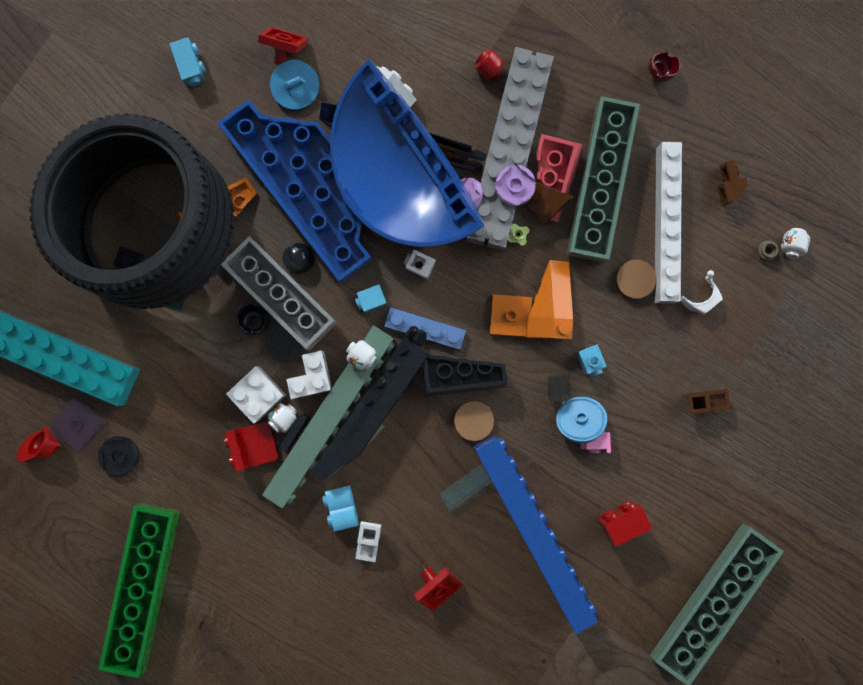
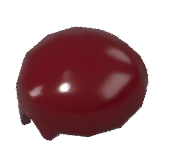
M668 51L655 53L649 59L648 70L652 77L658 81H669L680 72L681 63L678 56L672 57L668 54Z

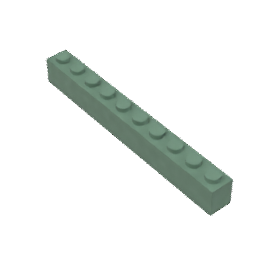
M374 325L363 341L375 349L377 359L368 370L364 369L361 371L348 363L262 494V496L279 507L284 508L286 505L290 506L296 498L294 492L297 488L301 489L307 481V478H305L307 472H312L317 464V457L319 454L323 455L328 448L327 442L330 437L335 438L340 428L338 425L341 420L346 421L351 413L349 408L353 403L356 405L362 396L360 391L364 386L366 388L373 380L371 375L374 370L378 371L384 363L382 358L385 353L390 354L395 344L392 343L394 338Z

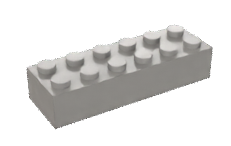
M250 236L225 259L224 263H221L306 350L310 351L337 324Z

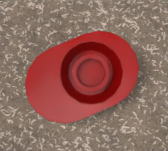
M44 427L24 440L17 452V460L21 463L31 459L47 460L60 449L61 445L57 442L56 437L49 433V428Z

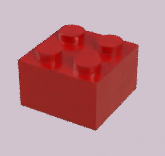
M630 501L621 503L619 508L614 511L610 509L603 512L601 517L597 519L607 540L615 547L653 529L642 506L635 502L630 503Z

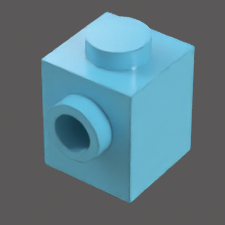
M598 344L576 352L585 375L591 374V377L603 372L602 368L607 367Z

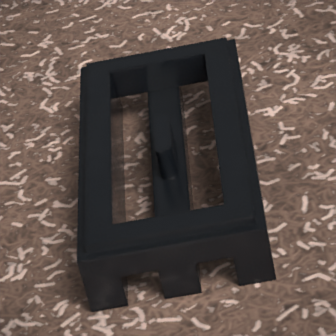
M306 414L299 415L279 446L284 452L289 451L309 420V416Z

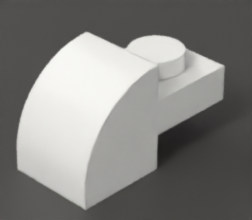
M361 521L355 559L376 562L381 524Z

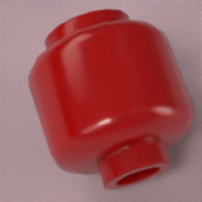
M484 50L475 60L476 71L487 80L493 77L497 79L504 71L502 68L504 60L493 50Z

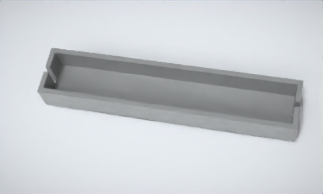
M515 47L481 180L483 195L477 210L484 223V227L467 236L466 242L482 246L485 239H488L487 247L502 251L506 248L516 206L502 202L497 196L495 189L496 179L505 167L522 165L526 168L554 56L536 52L535 56L532 55L533 51Z

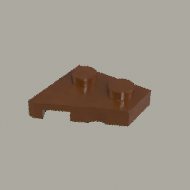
M535 181V192L526 204L543 224H546L574 197Z

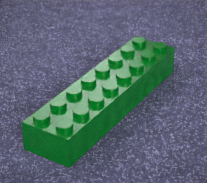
M143 503L133 507L98 670L140 678L146 672L180 511Z

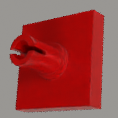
M270 27L259 34L258 43L276 48L273 62L280 65L286 61L287 52L297 54L306 47L308 38Z
M431 567L425 568L428 574H425L424 571L421 572V577L427 584L417 591L414 596L418 602L432 611L437 609L463 586L460 579L446 568L437 575H435Z

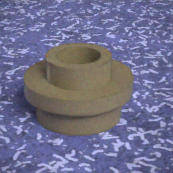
M769 240L762 242L758 247V254L764 260L776 258L779 252L777 244ZM766 247L770 249V254L765 252Z

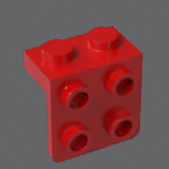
M267 421L226 432L224 440L226 447L230 448L232 455L230 456V463L236 472L277 460L279 457L272 429Z

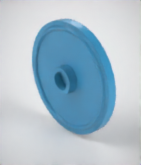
M289 60L278 65L273 71L270 78V89L274 99L281 106L290 110H300L311 105L317 98L319 80L316 72L310 65L299 60Z
M575 397L567 400L559 408L556 416L557 427L560 433L568 440L576 443H588L596 440L604 433L607 426V414L604 407L596 400L588 397Z

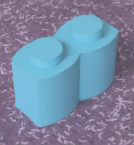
M350 485L325 491L323 503L325 508L328 507L330 515L327 516L329 527H333L335 532L358 526L359 521Z

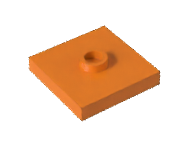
M493 294L490 334L526 337L527 316L532 309V297Z

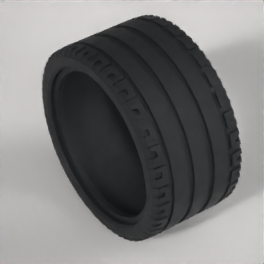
M123 113V115H106L105 118L98 117L96 121L90 120L88 124L80 125L79 129L72 130L70 135L67 134L63 141L57 143L58 146L51 150L50 156L47 155V160L41 165V171L37 173L38 178L33 183L35 186L31 191L33 195L30 198L31 207H29L31 212L29 219L32 222L30 226L34 231L32 235L36 239V246L40 248L39 252L55 272L72 284L119 305L138 309L163 308L164 305L171 306L173 303H179L181 299L189 298L188 296L194 295L196 290H201L205 283L208 284L209 279L216 275L215 272L221 268L220 264L221 262L224 263V257L229 252L228 247L232 244L231 238L234 235L232 229L235 228L233 200L230 197L231 194L228 186L218 170L182 134L166 123L152 117L139 116L134 113L131 115ZM148 164L177 166L184 184V206L178 226L171 238L156 254L142 263L124 269L105 270L95 255L91 240L93 214L103 193L117 178L134 168Z

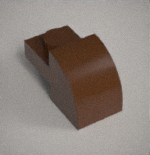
M734 160L727 161L720 166L724 183L717 188L722 206L730 204L742 196L747 187V178H738L739 169L735 165Z
M728 389L687 394L690 414L731 409Z

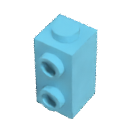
M188 37L169 43L184 84L186 86H197L202 81H205L203 73H206L202 61L198 60L197 55L200 53L196 43L192 44Z

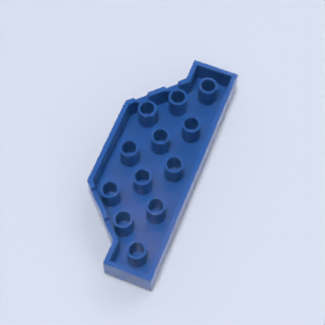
M250 99L217 122L340 284L372 261L371 256L360 243L363 222L349 208L336 183L330 156V137L318 122L298 121V119L261 115Z

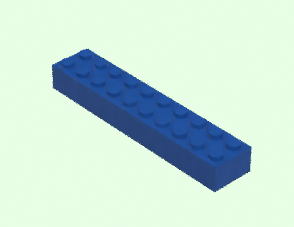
M493 435L473 446L574 632L578 634L596 624L598 621L595 615L598 613L588 598L585 599L588 595L579 580L575 581L578 576L569 562L565 563V560L568 558L559 544H555L558 540L549 526L546 528L545 524L548 522L540 509L536 510L535 506L538 503L530 491H526L525 487L528 485L520 473H516L515 469L518 467L514 459L510 455H506L505 451L508 448L503 439Z

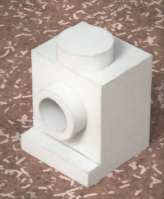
M413 250L412 254L408 253L404 261L407 271L426 280L436 263L435 259L416 250ZM417 262H421L423 266L421 268H416L415 264Z

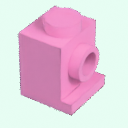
M604 432L594 441L580 443V449L589 450V453H601V449H603V452L611 453L610 432Z

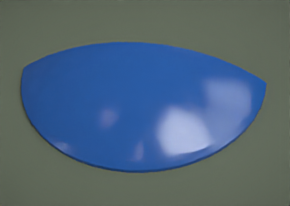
M368 59L358 69L344 89L331 127L330 156L332 169L345 202L367 227L377 234L401 244L421 247L439 246L461 240L484 227V223L459 176L413 110L376 65Z

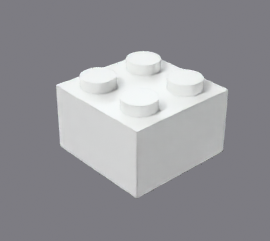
M255 366L226 393L253 424L260 422L287 396L263 369Z

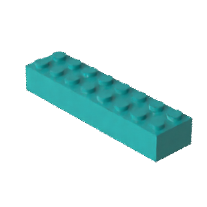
M0 310V357L113 405L125 406L141 369Z

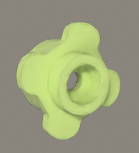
M512 224L508 241L521 246L525 245L529 228Z

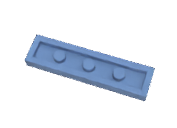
M391 307L384 327L406 333L410 327L416 326L419 331L423 330L427 333L426 340L458 350L461 349L466 330Z

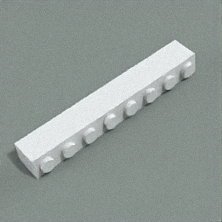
M661 142L656 148L655 303L675 304L680 302L682 142Z

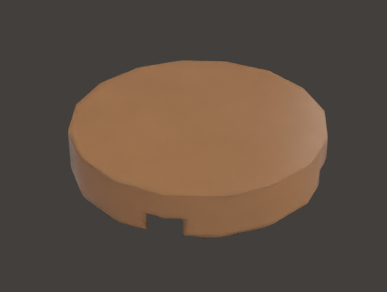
M630 260L624 263L616 274L618 290L630 299H640L648 296L656 284L654 269L642 260Z
M471 401L459 407L455 414L454 424L460 436L467 440L477 441L484 439L490 434L493 429L494 418L488 406L481 402Z

